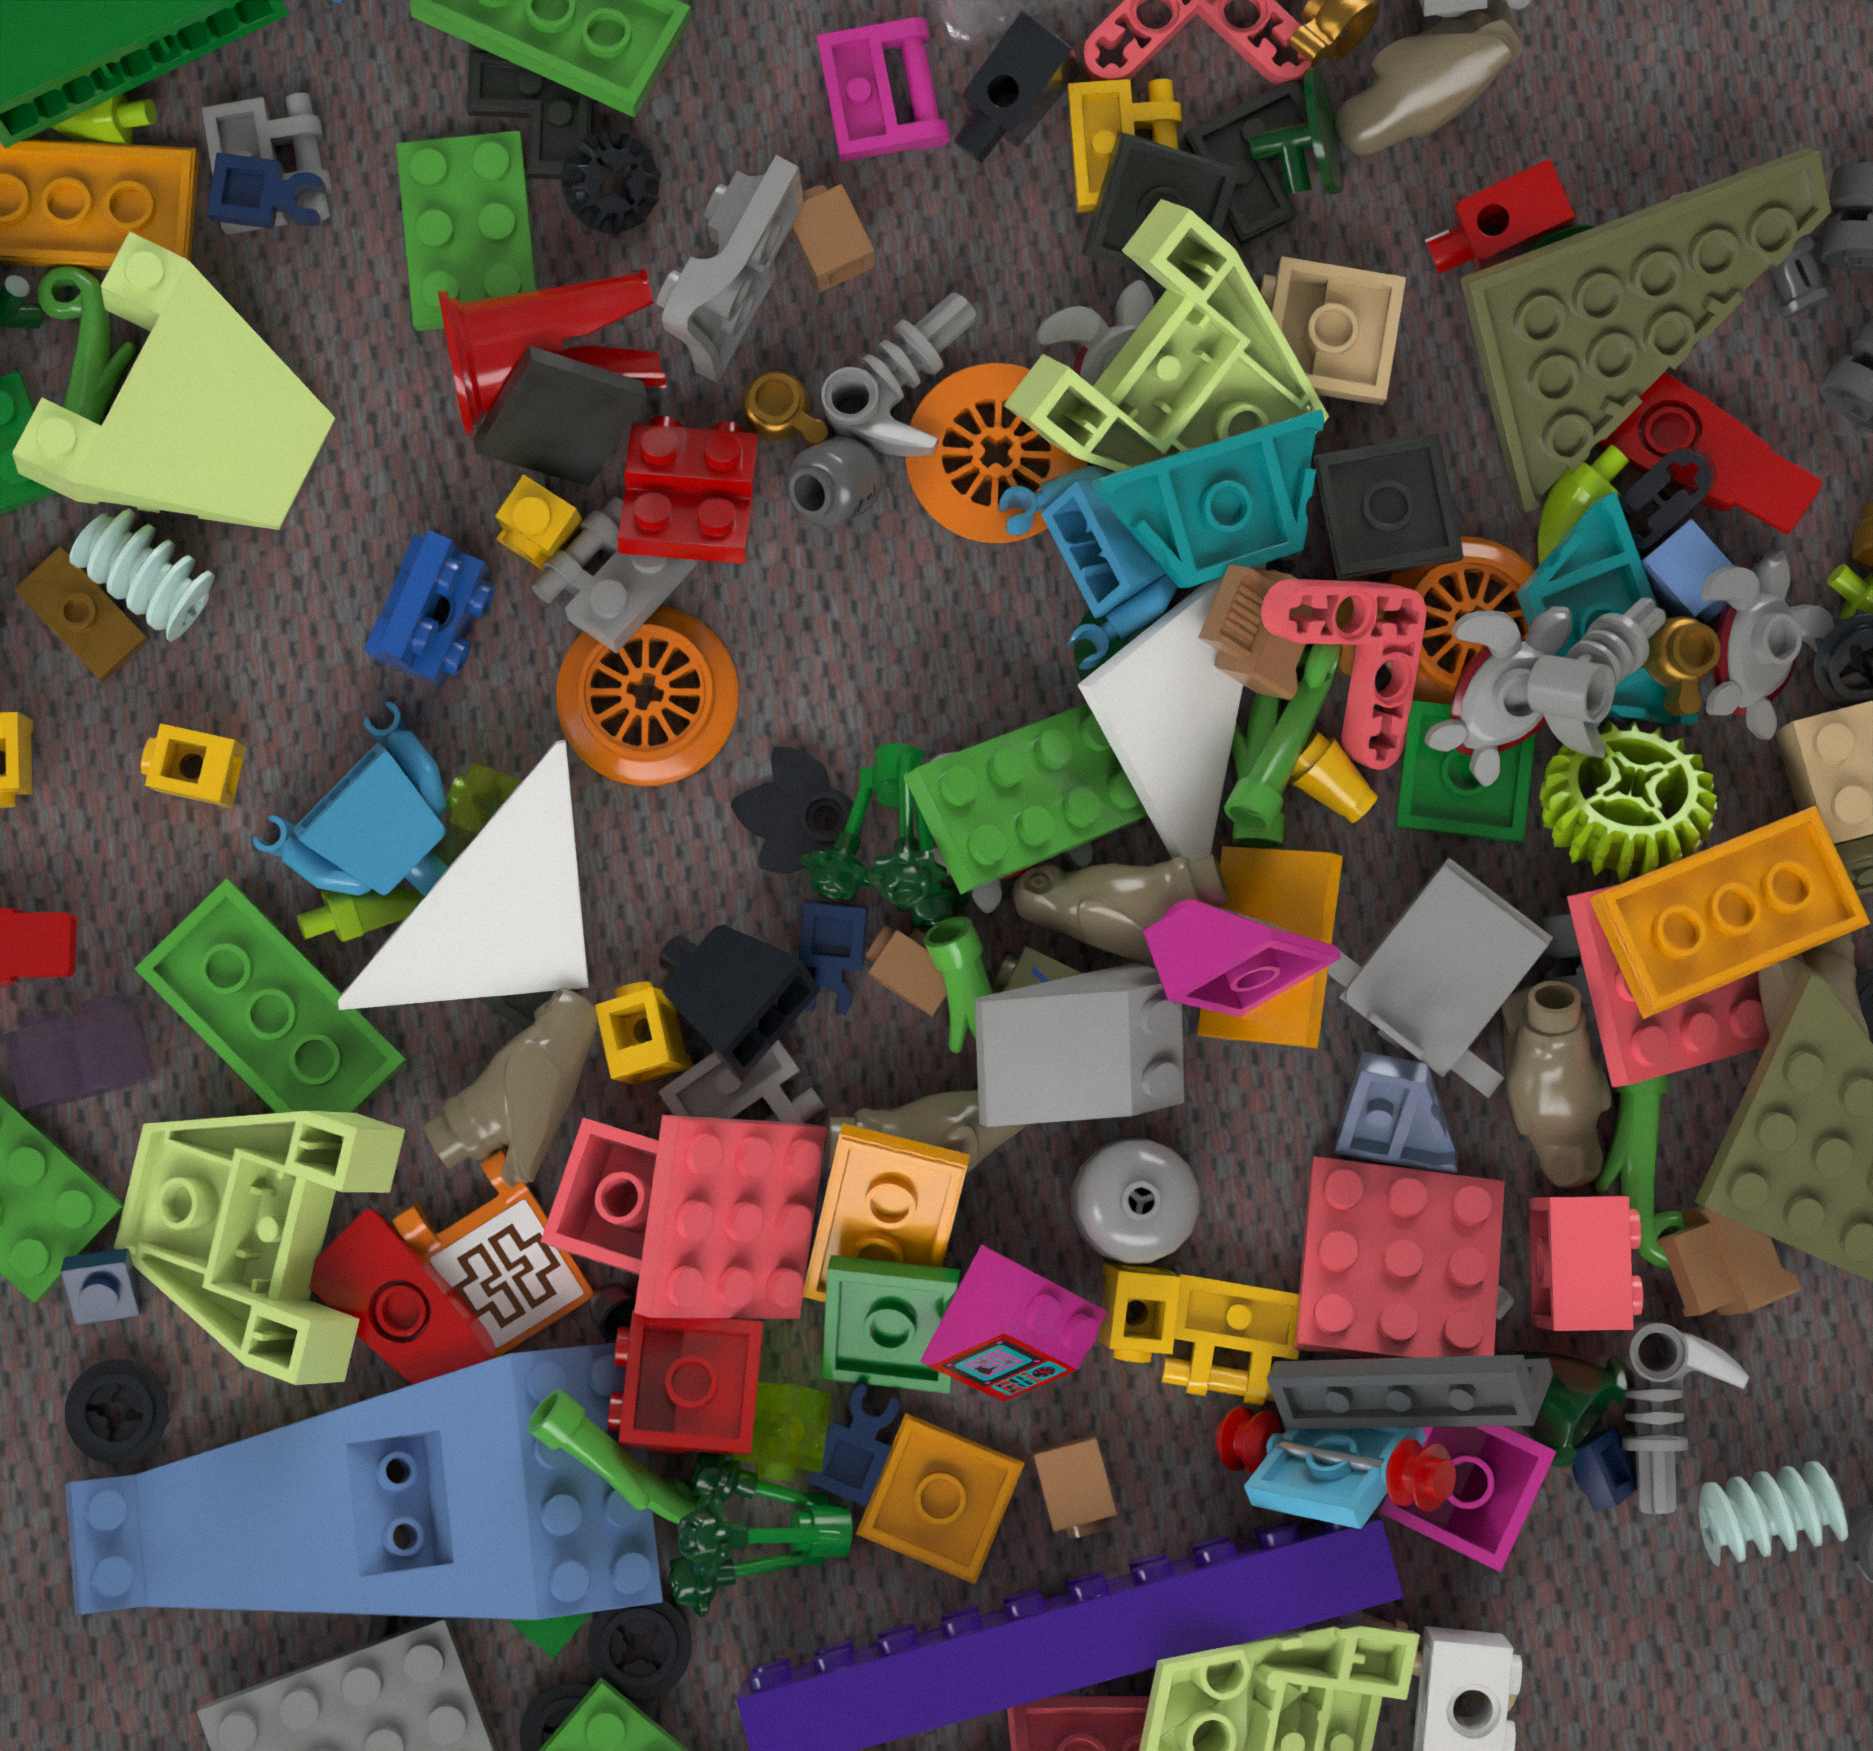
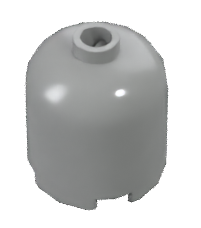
M1119 1138L1098 1147L1079 1166L1070 1189L1071 1216L1081 1238L1098 1255L1120 1264H1149L1174 1253L1191 1236L1200 1213V1190L1190 1165L1172 1148L1147 1138ZM1136 1188H1144L1150 1194L1141 1197L1134 1190ZM1129 1196L1136 1201L1135 1212L1129 1206ZM1153 1200L1151 1209L1142 1214L1143 1204Z

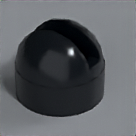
M620 1282L607 1283L597 1288L589 1305L592 1322L600 1334L609 1340L617 1339L618 1326L631 1328L632 1310L635 1309L636 1292Z

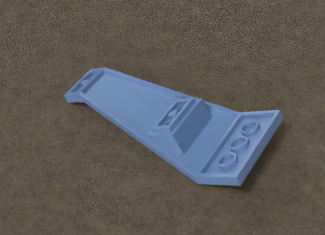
M616 1343L506 1354L136 1475L66 1483L65 1495L75 1615L151 1607L531 1621L662 1603L653 1511L648 1508L638 1511L605 1479L560 1447L556 1450H551L527 1431L528 1422L538 1405L548 1394L560 1388L585 1407L584 1415L619 1443V1432L607 1431L611 1392L624 1393L626 1367L614 1366ZM626 1449L647 1466L645 1450ZM391 1460L398 1461L403 1467V1478L398 1484L391 1482L386 1474L387 1464ZM398 1525L404 1526L410 1534V1543L404 1550L398 1548L393 1541V1532Z

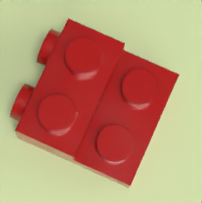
M668 416L652 418L648 424L632 423L624 471L625 493L617 536L618 554L745 564L758 473V434L747 433L742 426L729 421L718 422L710 430L685 428L678 420Z
M632 1310L631 1328L618 1326L614 1366L626 1367L624 1393L611 1392L607 1431L619 1432V1445L626 1449L685 1454V1451L751 1456L763 1321L730 1318H650L634 1313V1310Z

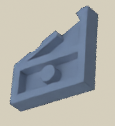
M1363 1051L1337 1129L1334 1154L1409 1169L1457 1175L1459 1152L1428 1065Z

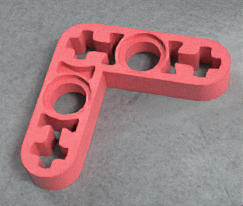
M1124 0L1090 34L1085 42L1082 60L1084 72L1092 82L1131 80L1198 14L1265 79L1275 85H1281L1295 79L1299 83L1304 80L1305 70L1313 66L1298 53L1296 60L1299 65L1297 67L1289 61L1280 67L1273 62L1277 50L1265 37L1262 39L1259 47H1255L1251 43L1261 37L1269 21H1273L1277 26L1273 28L1270 37L1280 47L1284 49L1290 47V37L1301 25L1275 0H1248L1258 9L1259 19L1254 25L1247 28L1235 27L1225 18L1224 9L1233 0H1186L1189 1L1187 5H1184L1182 0H1159L1168 6L1172 18L1167 25L1158 29L1147 28L1137 18L1136 10L1142 3L1148 0ZM1125 22L1134 39L1122 52L1121 62L1124 66L1119 68L1117 65L1110 63L1105 68H1102L1098 65L1100 59L1098 47L1103 45L1108 50L1114 49L1125 37L1126 29L1119 26L1120 23ZM1137 40L1146 44V46L1144 48H1140Z
M1286 579L1277 582L1265 595L1261 607V619L1264 627L1272 635L1301 644L1356 645L1341 734V746L1353 762L1376 770L1389 768L1398 760L1405 745L1426 622L1424 598L1415 590L1389 582ZM1350 596L1354 603V611L1348 624L1339 629L1336 623V612L1341 602ZM1300 604L1312 607V617L1295 614L1289 616L1291 608L1299 607ZM1377 608L1391 611L1398 610L1397 617L1389 618L1388 621L1377 618ZM1390 661L1392 666L1391 680L1385 689L1377 692L1375 687L1377 671L1381 665ZM1374 705L1383 706V710L1374 709ZM1371 736H1377L1376 741L1369 742Z

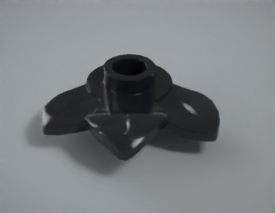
M775 747L771 755L774 783H765L747 790L731 802V808L737 819L747 830L758 837L766 839L759 854V868L774 873L789 874L805 868L799 861L802 854L832 848L837 833L844 832L853 802L842 791L831 788L826 767L815 756L797 748ZM822 808H830L838 816L836 826L829 831H821L813 823L815 813Z

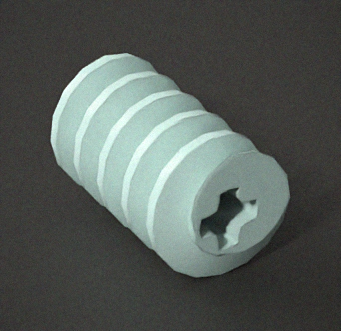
M130 508L124 510L115 518H112L108 513L99 515L79 534L69 554V562L78 569L87 568L88 577L97 584L106 583L107 592L117 600L126 598L127 608L136 615L146 614L147 624L156 631L166 629L167 640L172 642L179 638L190 628L209 599L208 592L213 584L215 575L210 571H206L193 581L188 578L194 567L195 560L187 555L174 565L169 563L176 546L169 539L162 542L154 550L149 546L156 533V529L150 524L143 526L134 534L131 533L130 530L137 514Z
M1806 1462L1802 1467L1801 1476L1793 1467L1785 1466L1781 1467L1777 1472L1776 1481L1768 1472L1760 1471L1755 1472L1750 1486L1742 1477L1736 1476L1731 1477L1727 1481L1725 1492L1716 1482H1706L1701 1488L1699 1500L1700 1526L1705 1547L1710 1559L1716 1566H1720L1721 1546L1728 1545L1738 1562H1743L1746 1558V1544L1750 1540L1755 1542L1762 1556L1767 1557L1771 1556L1772 1536L1775 1535L1780 1536L1789 1552L1796 1551L1797 1534L1799 1530H1805L1815 1547L1822 1546L1824 1525L1831 1526L1839 1541H1846L1848 1537L1847 1520L1840 1494L1834 1481L1819 1462Z

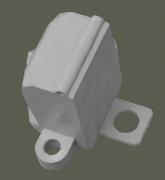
M1448 858L1417 893L1362 966H1359L1339 950L1341 959L1329 965L1328 975L1345 987L1339 998L1378 1027L1377 1034L1398 1050L1404 1047L1442 1078L1451 1069L1489 1098L1503 1081L1504 1077L1468 1050V1047L1544 952L1553 937L1460 865Z

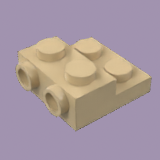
M1281 256L1275 276L1263 275L1260 294L1318 397L1320 398L1322 395L1384 405L1387 400L1406 277Z

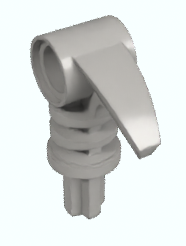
M950 293L914 326L907 320L902 319L893 327L897 341L894 344L887 340L880 342L878 349L881 355L878 358L867 354L861 359L864 370L856 367H845L833 372L824 382L821 392L827 422L832 433L835 436L854 438L867 448L887 455L900 457L934 455L939 443L938 438L896 421L890 413L893 406L904 398L901 389L904 384L908 387L916 388L921 383L917 374L920 370L935 375L943 368V362L939 353L976 321L977 314L971 304L962 295ZM849 397H861L868 401L866 407L855 414H845L837 410L839 404Z
M1640 598L1623 615L1607 613L1600 616L1590 625L1587 634L1567 652L1565 657L1543 655L1534 664L1527 686L1529 705L1534 712L1544 714L1551 731L1568 748L1584 755L1604 758L1606 747L1594 723L1601 722L1609 713L1614 700L1615 687L1627 675L1636 672L1646 662L1649 656L1648 639L1665 623V611L1656 607L1654 599Z
M1640 1321L1634 1323V1330H1625L1618 1342L1619 1359L1624 1368L1634 1376V1387L1627 1389L1625 1397L1634 1399L1635 1410L1625 1412V1420L1635 1422V1433L1622 1437V1449L1636 1451L1637 1507L1639 1511L1647 1514H1668L1676 1509L1675 1451L1688 1450V1438L1683 1435L1674 1434V1423L1684 1421V1413L1674 1411L1673 1400L1683 1398V1379L1685 1375L1691 1371H1699L1741 1389L1745 1388L1750 1377L1730 1355L1716 1345L1700 1337L1680 1332L1668 1324ZM1657 1333L1665 1342L1666 1356L1659 1366L1647 1369L1640 1361L1638 1354L1639 1345L1647 1335Z

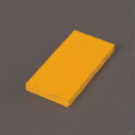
M24 139L10 147L4 148L0 142V264L41 267L70 265L83 269L109 270L129 231L191 262L200 153L196 148L42 139Z
M1816 805L1602 891L1589 898L1643 1019L1871 924Z

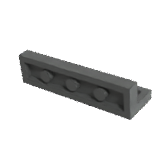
M1523 1355L1275 1361L1267 1376V1380L1285 1429L1531 1426L1536 1421L1553 1377V1371L1548 1358L1524 1359Z

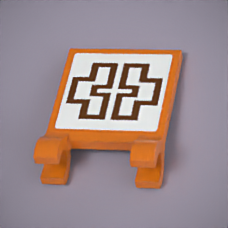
M506 1147L483 1160V1163L480 1164L492 1185L499 1192V1195L441 1232H436L419 1202H416L392 1219L405 1242L413 1247L454 1288L487 1329L496 1348L495 1356L492 1359L500 1357L584 1304L595 1293L571 1253L540 1242L548 1217L529 1186L518 1181L514 1188H510L502 1180L501 1172L508 1152Z

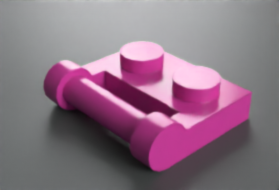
M921 17L906 18L816 35L840 163L910 149L924 150L944 146L950 142L947 121L939 117L925 46L930 41L926 19ZM885 49H901L915 118L913 123L897 124L883 53Z

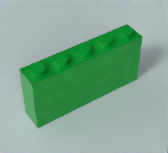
M0 0V142L4 148L10 147L112 97H116L290 15L284 1Z

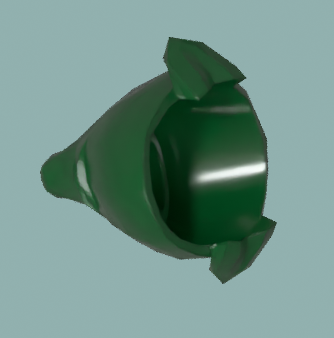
M1503 1351L1496 1354L1523 1355L1524 1359H1549L1553 1371L1550 1385L1534 1425L1523 1426V1428L1532 1439L1557 1451L1550 1466L1569 1467L1575 1464L1573 1459L1577 1457L1578 1453L1574 1447L1588 1437L1602 1417L1612 1397L1620 1404L1625 1400L1628 1384L1624 1366L1616 1356L1608 1359L1605 1368L1581 1359L1553 1352Z

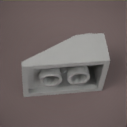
M1133 962L974 998L979 1124L985 1127L1128 1117L1184 1103L1182 1003L1167 999L1156 969Z

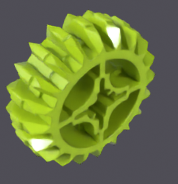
M1608 720L1600 732L1606 747L1604 758L1581 754L1563 744L1559 748L1558 755L1553 756L1552 760L1548 762L1544 776L1546 781L1542 782L1539 794L1540 806L1543 807V827L1553 830L1554 847H1570L1569 855L1572 864L1585 859L1593 862L1594 876L1598 875L1604 868L1616 870L1620 883L1632 871H1636L1642 876L1698 853L1700 846H1703L1704 841H1707L1713 826L1711 821L1714 819L1717 809V795L1712 793L1714 788L1713 774L1702 771L1701 754L1684 755L1686 750L1684 738L1670 743L1663 740L1661 726L1651 734L1639 732L1634 720L1627 727L1626 731H1619ZM1591 783L1596 790L1595 795L1585 800L1580 789L1586 784ZM1670 802L1675 815L1667 820L1661 813L1663 804Z

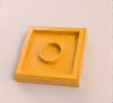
M905 1412L856 1535L976 1585L1025 1462Z

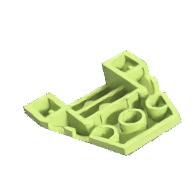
M1349 1622L1312 1631L1293 1633L1256 1642L1157 1660L1139 1751H1372L1382 1698L1407 1700L1420 1635L1411 1630Z

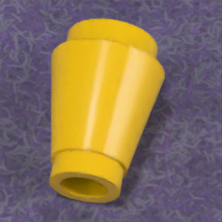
M1319 731L1309 735L1291 774L1290 783L1339 815L1344 816L1351 823H1355L1374 805L1378 795L1370 789V785L1355 767L1335 737L1326 739Z

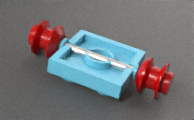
M1238 1406L1232 1409L1225 1419L1221 1421L1215 1437L1216 1448L1222 1464L1228 1470L1241 1471L1246 1468L1252 1474L1244 1485L1252 1506L1361 1529L1387 1493L1396 1505L1408 1506L1415 1501L1421 1510L1431 1512L1439 1508L1444 1500L1451 1495L1456 1482L1455 1466L1451 1462L1447 1449L1443 1445L1436 1443L1429 1444L1423 1449L1422 1444L1425 1442L1426 1436L1422 1427L1287 1429L1283 1434L1281 1423L1274 1413L1260 1411L1255 1414L1248 1407Z

